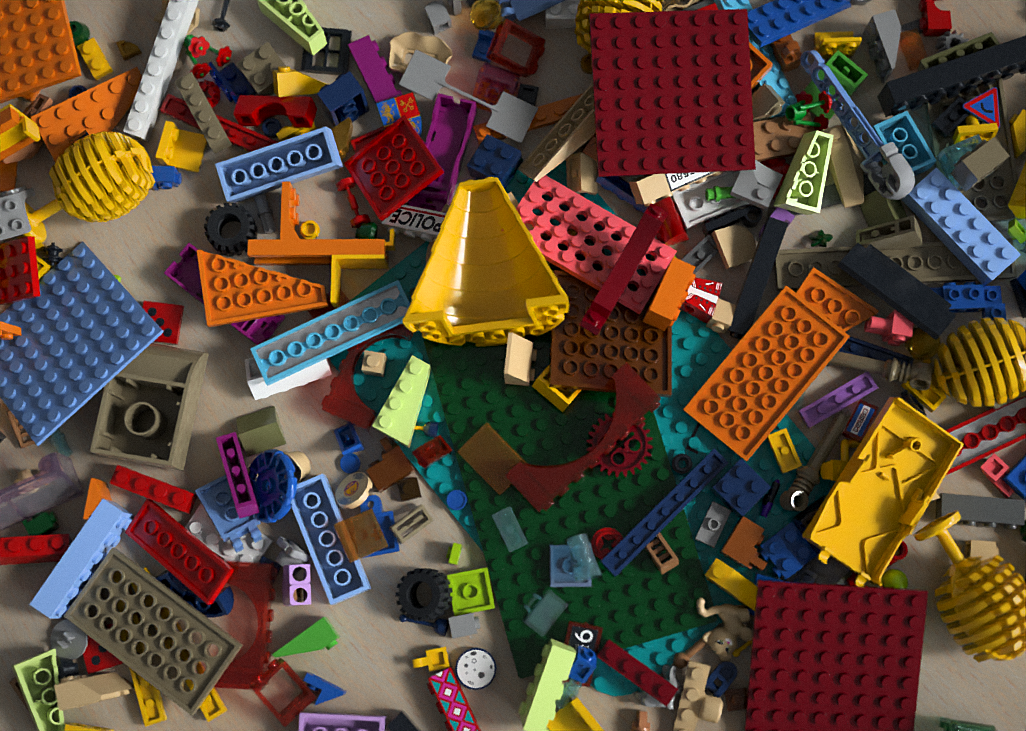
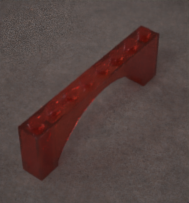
M628 362L624 363L611 376L616 384L615 413L607 433L595 448L574 461L559 465H533L525 463L521 459L506 473L505 476L538 512L542 509L545 511L554 504L553 499L557 495L563 496L570 489L568 485L572 481L577 483L585 475L583 471L587 467L592 469L600 461L598 457L602 453L607 455L615 447L613 445L618 439L622 441L630 434L628 429L633 425L636 427L646 419L644 415L649 410L652 413L661 405L659 403L661 397Z

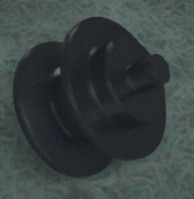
M52 242L51 245L42 249L46 252V256L42 257V259L50 263V266H54L55 263L63 260V258L59 257V253L63 252V249L55 246V243Z

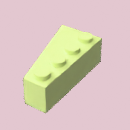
M257 0L261 12L313 56L327 44L323 29L312 13L309 12L303 0Z
M817 130L803 135L773 206L804 215L820 213L834 135Z
M413 355L411 356L372 425L375 430L410 448L423 396L431 373V366Z
M550 639L549 644L544 645L541 654L543 656L540 664L537 663L535 667L534 681L529 683L526 690L527 698L525 702H521L518 710L523 730L549 731L547 730L549 719L554 720L556 714L555 701L561 699L564 684H562V681H567L576 656L573 647Z
M48 649L11 665L36 730L64 731L63 710L59 711L54 685L59 684L56 649Z

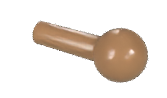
M701 638L685 652L675 654L673 658L674 665L680 669L687 667L689 659L705 647L707 643Z

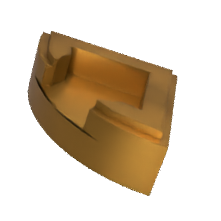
M125 40L116 42L124 61L142 53L136 44Z

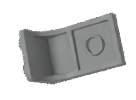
M26 186L0 193V241L29 233L32 230L25 208V199L35 195L33 188L27 189Z

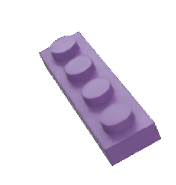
M865 372L802 408L798 413L809 429L878 389V386L869 372Z

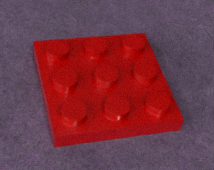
M27 236L0 244V305L40 297L35 237Z

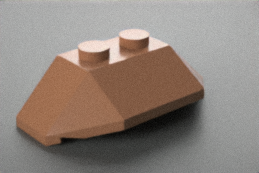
M39 94L36 100L32 101L22 113L30 118L53 107L52 99ZM40 137L38 142L31 143L3 159L2 162L11 163L33 158L39 152L41 145L44 143Z

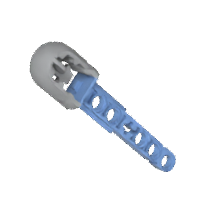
M816 50L802 53L800 61L803 68L810 74L812 81L819 91H825L826 94L830 95L832 99L831 108L866 158L860 164V167L864 173H868V178L881 196L887 199L899 200L904 198L914 188L915 175L904 156L898 153L897 146L894 142L885 145L882 143L827 65L823 64L825 61ZM809 54L814 58L812 65L807 61ZM820 69L825 75L823 80H820L818 77ZM830 85H833L835 88L834 96L829 93ZM852 117L857 119L856 127H853L851 124ZM863 132L869 137L867 143L862 140ZM884 158L888 163L881 168L878 162Z

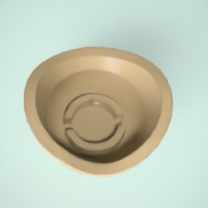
M301 451L283 452L293 462L296 470L294 477L297 478V484H299L310 473V461Z

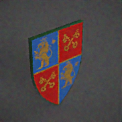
M414 92L376 103L385 130L405 115L421 137L422 119Z

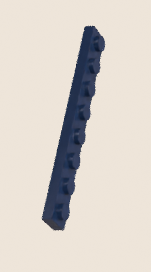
M715 448L712 449L600 561L613 577H616L728 464L723 456Z

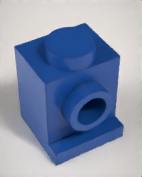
M152 166L153 173L151 174L155 179L152 188L155 191H159V187L170 190L172 187L181 185V173H179L175 166Z

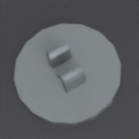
M65 619L54 626L50 642L52 648L56 649L58 657L74 660L85 652L88 645V635L68 619Z

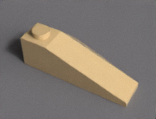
M843 125L823 129L821 132L834 135L828 167L844 208L863 204L864 179L863 170L860 167V164L863 162L862 152Z

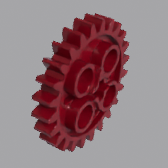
M613 411L612 418L605 414V421L598 418L600 425H592L595 432H588V435L593 437L586 441V443L592 444V447L587 448L588 452H593L589 459L596 458L597 461L594 463V466L600 464L602 466L600 472L607 469V476H610L612 471L615 472L616 478H618L620 472L623 473L624 477H627V471L634 475L635 467L641 471L640 463H648L644 457H651L647 449L653 448L652 445L648 444L649 441L653 440V437L646 436L650 429L643 430L646 423L644 422L639 425V417H636L634 420L631 419L632 413L624 417V411H621L620 416H617L616 412ZM624 425L627 430L626 434L618 435L615 427ZM631 432L634 433V435L623 444L624 449L619 447L608 457L605 456V454L616 445L615 440H618L620 442ZM602 438H608L611 441V446L609 448H602L599 441ZM632 440L637 441L640 444L639 450H630L629 442ZM614 454H622L624 462L622 464L614 463Z

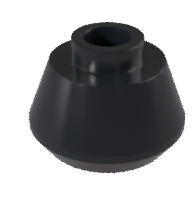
M62 657L56 660L59 684H61V679L79 675L77 662L73 663L72 659Z

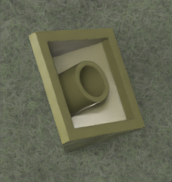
M877 190L866 195L864 203L859 204L868 227L907 217L900 199H887L881 196Z
M275 406L236 418L238 436L248 457L287 444Z

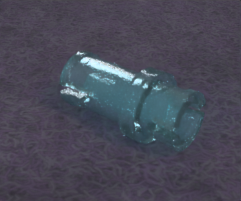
M58 428L49 436V442L55 446L60 458L65 459L72 455L73 451L64 439L66 437L65 434L61 433Z
M572 678L569 682H565L561 699L555 701L556 706L564 709L570 699L577 696L582 683Z

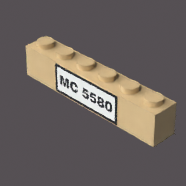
M724 172L643 175L629 181L636 204L649 206L650 203H656L655 200L660 197L662 199L671 197L673 195L672 192L676 190L684 191L689 189V185L694 182L699 184L707 180L706 177L710 175L714 177Z

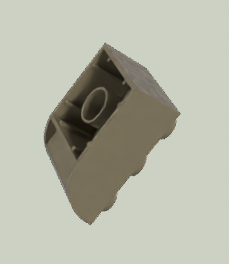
M151 343L105 385L90 452L105 458L184 471L209 353Z

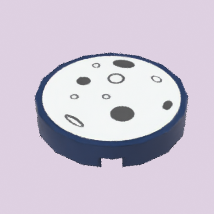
M472 648L463 652L458 658L455 667L456 676L460 683L466 688L473 690L484 689L490 685L495 678L497 670L493 656L481 648Z

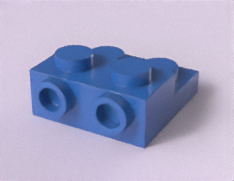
M790 522L759 545L761 549L759 553L766 562L769 560L774 566L772 571L779 579L782 577L784 580L788 579L818 555L808 541L802 537L801 532L793 522Z

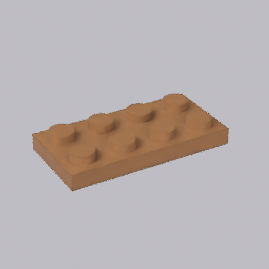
M806 113V116L801 120L812 122L810 113ZM786 117L753 122L755 159L761 162L795 155L803 135L816 131L815 127L801 124L794 125L793 121H788Z

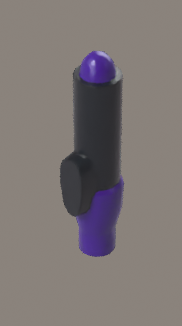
M778 479L772 482L768 494L763 498L762 512L760 514L762 517L767 518L780 487Z

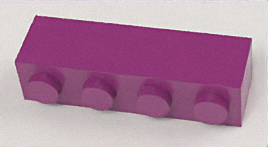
M367 35L348 44L350 53L375 104L402 95L400 89L396 90L393 85L396 84L392 73L388 74L385 69L388 65L384 57L379 56L378 51L380 49L375 40L372 41L370 36Z
M236 432L216 437L239 519L260 513Z

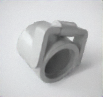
M279 536L276 544L283 550L275 560L282 567L283 565L306 564L311 555L293 540ZM296 567L292 574L296 576L302 567Z

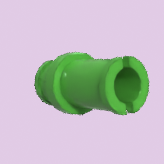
M733 186L706 188V200L718 202L720 199L736 198L730 195Z

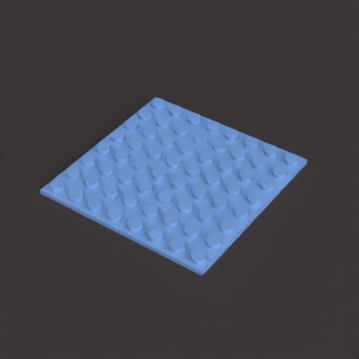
M83 241L39 280L40 297L15 302L0 314L1 322L21 327V336H14L13 340L0 339V398L38 446L164 332Z

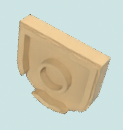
M732 225L712 232L726 269L742 265L752 259L756 249V242L751 232L745 227Z

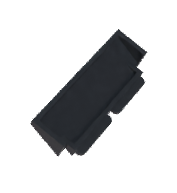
M857 243L837 265L935 340L940 337L956 317V315L948 310L952 304L871 244L865 248Z

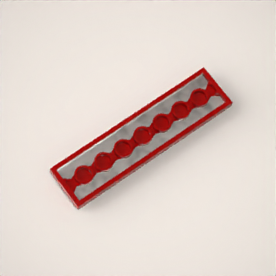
M1026 395L998 409L992 408L945 430L964 444L946 475L1025 439Z

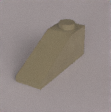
M763 84L752 95L753 122L777 115L785 104V101L770 85Z
M914 215L855 231L856 244L859 243L865 248L871 244L877 249L904 250L923 245L922 231Z

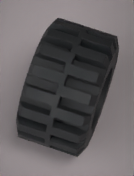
M224 203L223 207L220 204L217 205V210L214 211L212 209L209 212L211 216H206L207 224H204L205 236L214 249L225 256L228 254L233 257L234 253L238 256L242 255L241 251H248V240L257 239V234L255 233L258 231L255 225L256 222L248 210L241 205L238 206L236 203H232L231 206L229 203ZM231 221L241 223V229L236 236L232 238L221 237V231L225 224Z
M418 568L407 572V576H402L400 579L402 583H398L396 587L399 588V592H396V597L399 596V600L396 602L397 605L402 606L400 611L407 613L406 617L413 618L415 621H427L437 619L438 616L445 614L444 610H448L450 607L448 602L452 601L449 592L453 591L452 588H448L450 581L444 579L445 575L443 573H438L439 571L436 569ZM422 582L427 583L432 590V600L426 607L422 606L416 597L417 588Z

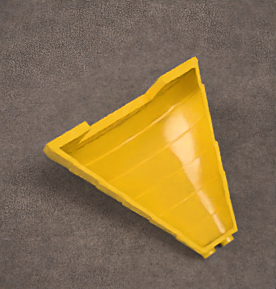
M497 177L460 182L432 246L431 255L411 297L412 301L403 318V324L413 333L417 332V330L422 332V337L431 341L462 346L467 341L475 343L476 347L505 345L508 341V332L525 339V335L540 336L552 330L564 320V313L569 311L568 297L533 241L532 235L521 220V216L510 201L501 182Z

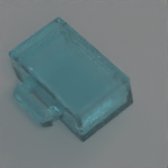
M550 589L542 596L534 593L524 605L528 614L522 621L541 637H544L565 608H567L568 604ZM535 599H539L536 602V604L532 607V609H530L529 607L535 601Z

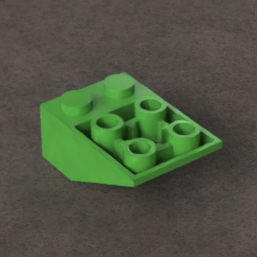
M839 50L825 64L833 72L849 97L856 92L868 76L865 71ZM820 70L818 72V77L820 80H823L825 75L824 72ZM811 81L803 91L806 94L812 95V103L819 101L818 95L821 92L814 82ZM830 85L829 93L834 96L835 88L833 85ZM820 106L809 109L816 117L824 114L830 120L835 115L832 108L827 114L824 113Z

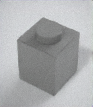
M442 0L432 1L424 7L425 15L434 35L452 28L451 18Z
M474 613L448 618L452 639L477 634V629L481 628L478 616L474 617Z

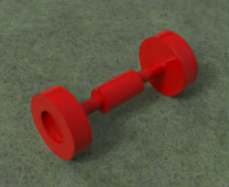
M348 177L338 181L336 187L338 191H347L348 202L351 210L356 215V217L350 220L352 228L361 227L362 223L370 222V218L367 214H359L358 203L355 195H352L350 190L356 186V182L353 177Z

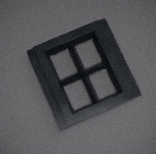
M321 27L324 35H326L327 42L325 49L318 51L324 52L323 66L312 65L313 55L303 48L301 71L329 75L346 74L350 53L348 44L351 43L352 31ZM330 36L341 37L339 50L329 49ZM328 53L338 54L337 67L326 66Z

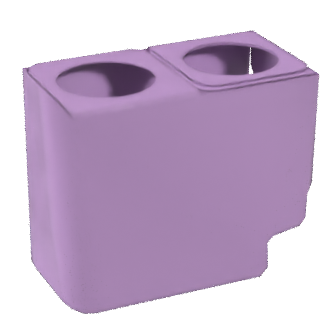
M310 564L283 565V606L311 604ZM296 567L304 568L303 581L299 582L293 578L292 573ZM297 588H303L302 603L296 602L293 598V593Z

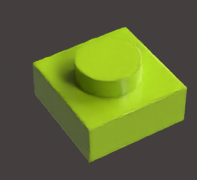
M1016 218L1009 221L1007 231L1009 236L1013 240L1017 239L1022 244L1026 241L1025 228Z
M453 543V547H448L446 558L449 559V564L458 566L462 544Z

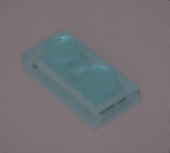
M510 506L492 515L510 553L528 544Z

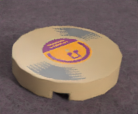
M364 472L350 474L336 489L335 501L343 509L358 507L368 498L369 488L372 489V480Z

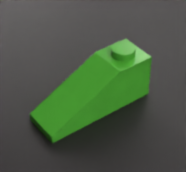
M323 617L272 655L276 658L323 650L325 648L330 650L338 644L336 640L340 636L328 618Z

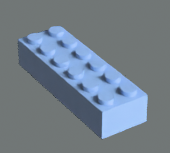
M323 127L215 164L226 201L230 203H237L282 188V182L294 184L343 167L332 130L328 127Z
M937 167L921 180L908 195L902 198V201L984 286L994 280L1021 255Z
M320 474L297 484L296 496L291 501L292 509L330 605L338 604L372 589L339 506L335 501V496L327 476Z
M102 499L29 605L48 618L63 619L65 613L111 548L116 547L120 542V535L124 530H127L133 521L134 514L116 502Z

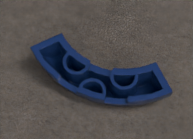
M168 570L155 577L207 618L228 615L233 608L234 596L230 586L222 588L212 605L206 604Z

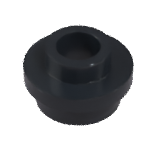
M678 454L672 460V468L678 474H686L692 468V460L686 454ZM679 461L685 462L684 468L679 467Z

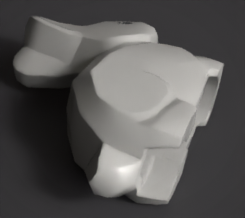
M664 665L662 668L664 679L678 688L676 694L682 693V685L675 678L676 666ZM643 690L635 692L636 698L641 700V704L644 706L666 707ZM675 695L666 708L674 709Z

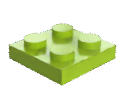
M488 567L447 575L450 581L449 588H452L453 591L450 592V595L452 597L454 616L495 608Z

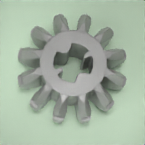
M956 30L952 33L947 31L938 38L935 49L939 53L952 48V46L955 47L965 43L969 38L963 39L964 34L957 35Z

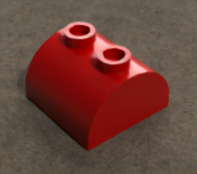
M669 196L655 203V206H659L669 213L656 235L657 239L668 246L689 240L679 212L671 197Z

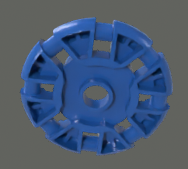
M269 449L264 451V453H260L253 460L248 474L260 512L257 513V518L263 523H274L277 519H282L292 507L291 501L292 498H295L297 491V478L294 477L296 470L293 462L282 451Z

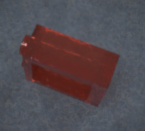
M506 18L498 24L486 58L527 78L536 73L539 66L537 62L545 51L544 44L546 40ZM508 33L533 46L525 67L501 55Z
M279 658L270 662L267 666L268 669L262 675L258 674L251 680L252 684L249 686V689L282 726L286 727L317 697L288 663ZM282 668L302 692L279 713L259 689Z

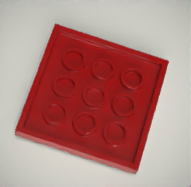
M405 115L344 162L347 170L381 221H384L444 173Z

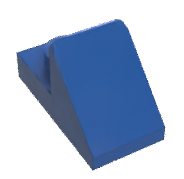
M311 672L307 673L303 680L308 683L307 687L315 691L322 690L315 705L345 695L347 692L343 688Z

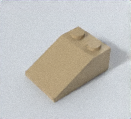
M508 332L504 369L505 384L529 386L530 381H534L535 369H531L532 361H536L537 349H533L532 342Z

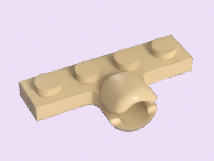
M689 660L673 731H695L699 720L712 723L719 721L723 702L721 698L705 693L710 670L709 664Z

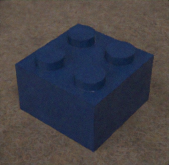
M487 134L468 162L467 168L470 176L478 180L485 179L486 177H497L504 189H506L517 172V168L522 164L523 158L520 150Z
M741 458L710 491L738 518H741L761 499L771 486Z

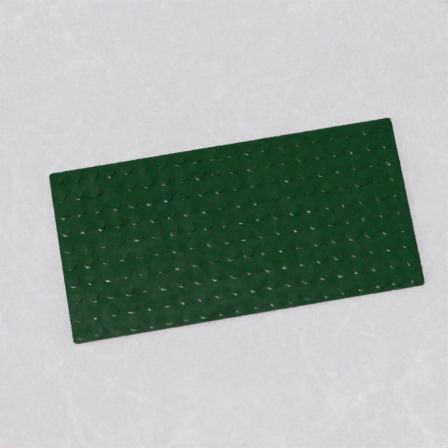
M591 239L584 240L587 245H594ZM566 245L558 247L562 251L568 250ZM582 254L575 255L577 260H585ZM552 263L548 264L552 272L554 270L564 271ZM599 264L592 265L595 270H602ZM412 288L410 290L411 297L415 291V288ZM551 330L540 336L525 335V339L533 343V349H537L536 361H532L531 369H535L534 381H530L529 386L505 384L504 369L507 344L476 347L475 343L465 341L466 343L462 346L423 338L519 678L523 679L534 675L537 663L540 664L543 658L541 656L545 644H549L550 639L569 645L573 626L598 630L594 652L598 656L608 640L625 649L717 621L716 614L705 618L697 612L696 604L699 598L705 600V609H709L714 605L684 508L660 531L679 559V564L666 573L661 574L649 554L643 548L616 577H613L600 563L601 559L594 555L591 548L592 587H550L549 545H591L594 534L603 528H613L624 538L676 486L649 396L581 390L563 412L560 411L532 387L536 379L550 364ZM613 411L616 412L617 416H620L621 411H624V417L632 413L631 419L633 420L639 417V425L644 422L646 423L643 430L650 429L646 436L653 437V440L648 442L653 448L647 449L651 457H644L648 463H640L641 471L635 467L634 475L627 471V477H624L623 473L620 472L618 478H616L613 471L610 476H607V469L600 472L602 466L600 464L594 466L597 460L596 458L589 459L593 452L587 451V448L592 447V444H588L586 441L593 438L588 435V432H595L592 425H600L598 418L605 421V414L612 418ZM624 425L615 427L618 435L626 434L627 430ZM631 432L620 442L618 440H615L616 445L611 450H609L605 454V456L608 457L619 447L624 449L623 444L628 439H630L634 435V433ZM602 438L599 444L602 448H609L611 441L608 438ZM635 440L630 441L628 444L632 451H637L640 448V444ZM619 453L614 454L613 461L616 464H622L624 457ZM601 537L604 545L600 550L606 548L612 550L611 544L615 539L607 541ZM661 543L657 544L651 549L655 550L656 548L661 546ZM664 550L656 556L660 557L663 554H665L666 551ZM670 557L661 563L664 564L665 562L669 561Z

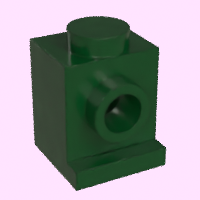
M41 511L32 516L33 520L25 519L22 521L29 536L48 535L59 528L57 523L58 517L54 511Z

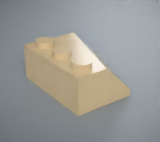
M115 672L87 677V675L67 677L61 679V684L54 685L59 711L78 708L136 692L132 682Z

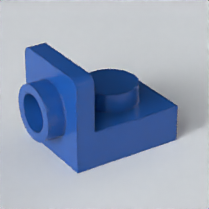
M479 30L472 58L491 63L498 44V36L490 30Z
M579 645L568 677L585 684L596 668L597 653Z

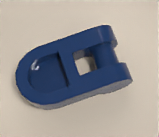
M727 661L718 664L708 676L705 690L709 689L713 693L712 696L720 698L737 677L738 671L736 666ZM716 678L722 682L719 687L713 683Z

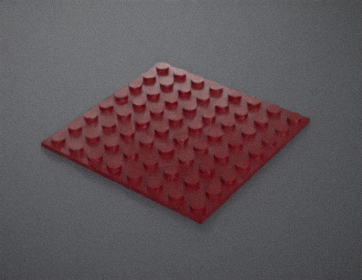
M747 9L589 14L598 177L756 170Z
M758 580L744 731H914L929 591Z

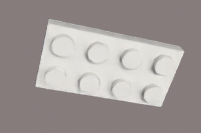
M724 171V173L718 176L706 178L705 182L689 185V189L672 192L673 195L671 197L686 230L702 224L712 217L722 216L729 210H736L750 204L738 198L720 199V201L715 202L714 200L707 201L705 197L706 188L734 186L740 171Z
M200 504L185 526L189 532L209 549L250 576L260 563L262 556L266 554L274 542L262 534V540L254 543L250 533H247L240 537L244 549L236 553L230 540L223 542L202 504Z

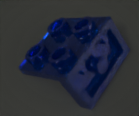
M212 62L208 63L211 68L208 72L230 103L234 101L237 104L239 95L256 94L234 62L220 71L216 69Z

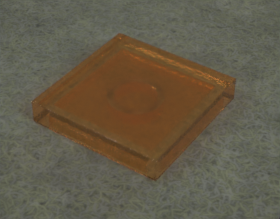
M372 508L333 525L349 563L388 547V543Z

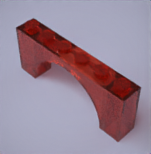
M402 323L348 348L347 352L349 353L346 359L343 358L338 369L340 372L337 377L333 378L330 384L332 389L329 395H325L321 403V406H323L322 410L331 416L369 432L377 413L367 407L356 393L354 371L357 361L363 352L376 342L390 338L411 341L414 333Z
M224 560L234 569L226 583L238 587L250 598L256 609L258 629L254 643L248 652L240 659L230 663L213 688L262 691L269 684L270 680L267 664L271 662V651H268V647L273 638L270 622L274 620V609H271L272 601H275L276 589H273V580L277 578V568H274V563Z

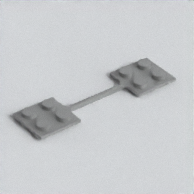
M415 50L399 83L400 86L432 101L435 100L439 90L443 87L459 93L491 109L492 115L486 127L522 143L538 110L537 107L504 91L496 105H490L446 84L445 78L451 68L450 65Z

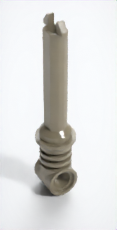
M840 351L829 362V364L880 374L884 379H888V382L896 381L897 379H899V382L904 380V383L909 381L912 388L921 391L930 388L934 371L933 367L925 362L915 363L912 367L910 363H908V366L905 365V362H903V365L900 364L901 362L896 358L882 361Z
M842 410L835 415L807 465L797 469V476L791 487L780 496V505L784 510L803 511L807 508L808 496L813 487L820 483L819 471L821 465L825 463L847 425L848 418L851 417L849 410L846 411L845 415Z

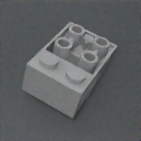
M895 9L873 15L863 32V39L870 48V58L872 61L874 60L876 65V75L881 79L882 84L887 81L895 69L901 25Z

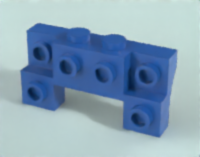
M955 282L944 283L942 287L930 288L952 304L948 309L952 313L982 311V318L989 317L993 321L994 317H1001L1006 320L1005 303H1002L1001 286L976 285V282L956 285Z

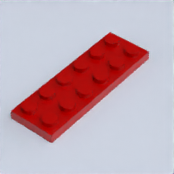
M146 499L125 531L131 539L206 604L212 605L234 572L230 565L151 499Z

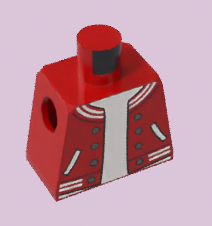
M695 277L680 309L702 322L708 323L714 315L723 283Z

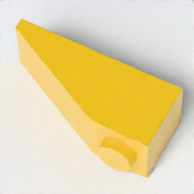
M280 66L278 70H273L274 94L278 97L317 94L323 86L328 84L290 69V66Z
M716 558L705 574L706 579L755 612L757 586Z

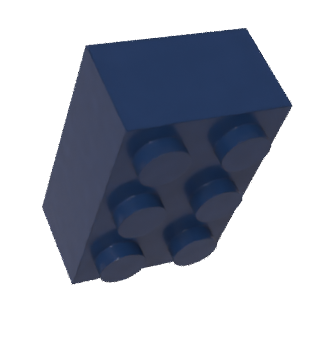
M350 71L339 75L336 81L330 85L323 86L317 93L324 113L334 127L348 117L353 123L370 111L364 90Z

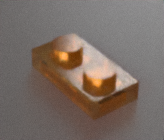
M917 28L900 33L899 44L909 70L918 69L920 60L928 57Z

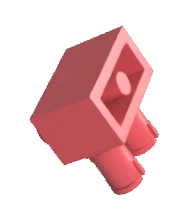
M894 310L886 318L871 316L870 320L865 322L864 332L881 335L882 341L888 342L890 346H900V344L902 345L912 337L914 323Z

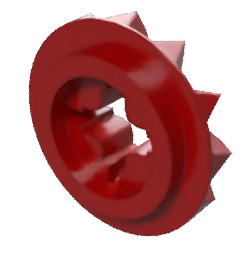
M206 79L198 82L203 92L208 90L207 92L210 97L206 98L211 107L214 108L221 98L219 87L213 81H207Z
M613 528L600 529L592 538V551L601 560L611 551L608 548L600 550L604 545L601 537L607 541L615 539L611 544L612 549L623 539L622 535Z

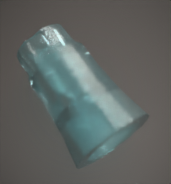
M580 534L568 538L574 583L602 576L603 574L597 564L587 535Z

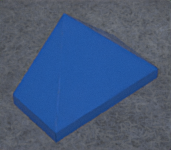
M352 422L333 430L343 455L365 450Z

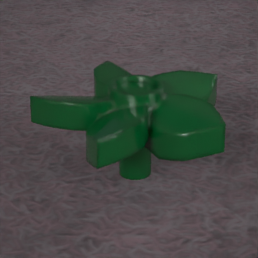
M820 230L817 236L809 235V239L813 241L811 247L818 244L820 247H826L827 242L833 238L831 234H824L823 230Z

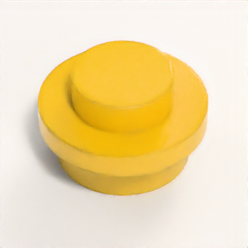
M308 220L301 225L300 233L304 239H315L320 233V228L315 221Z

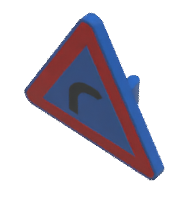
M996 87L962 105L963 110L986 124L997 123L998 128H1000L998 90Z

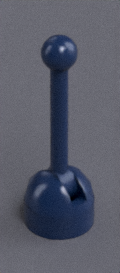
M405 614L399 616L401 622L408 621L431 626L436 634L446 636L449 626V620L439 618L432 623L428 621H415L413 618L406 617Z

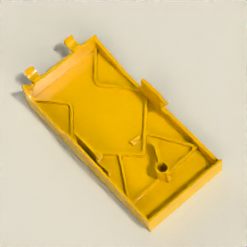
M889 397L802 537L821 550L818 555L819 560L827 564V559L831 556L857 574L855 585L864 586L867 581L882 586L881 577L905 537L912 534L964 444L899 397Z

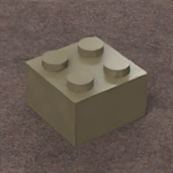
M266 42L236 63L241 74L258 96H271L274 94L273 70H278L280 66H286L269 42Z
M994 137L988 142L984 139L974 150L968 151L953 165L955 169L950 174L966 192L996 170L1010 155Z

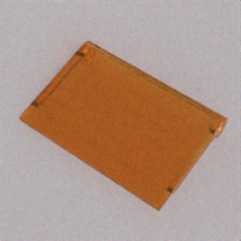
M488 423L484 424L457 451L499 495L530 466Z

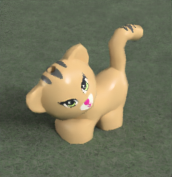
M699 598L696 604L698 614L705 618L718 614L724 623V627L720 626L713 631L705 632L702 639L705 643L709 644L710 649L719 656L722 662H728L731 660L732 653L737 648V636L741 637L744 641L752 640L751 629L747 628L746 624H742V622L750 621L749 611L743 605L723 604L705 609V600Z

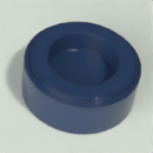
M275 118L266 119L262 124L264 135L269 138H277L276 133L282 128L280 122Z

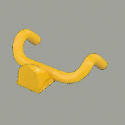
M843 439L840 446L841 460H831L823 463L820 469L821 477L826 480L837 481L849 462V448H857L863 439Z

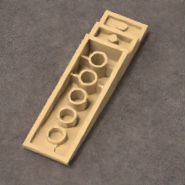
M593 83L517 168L521 173L537 182L596 133Z

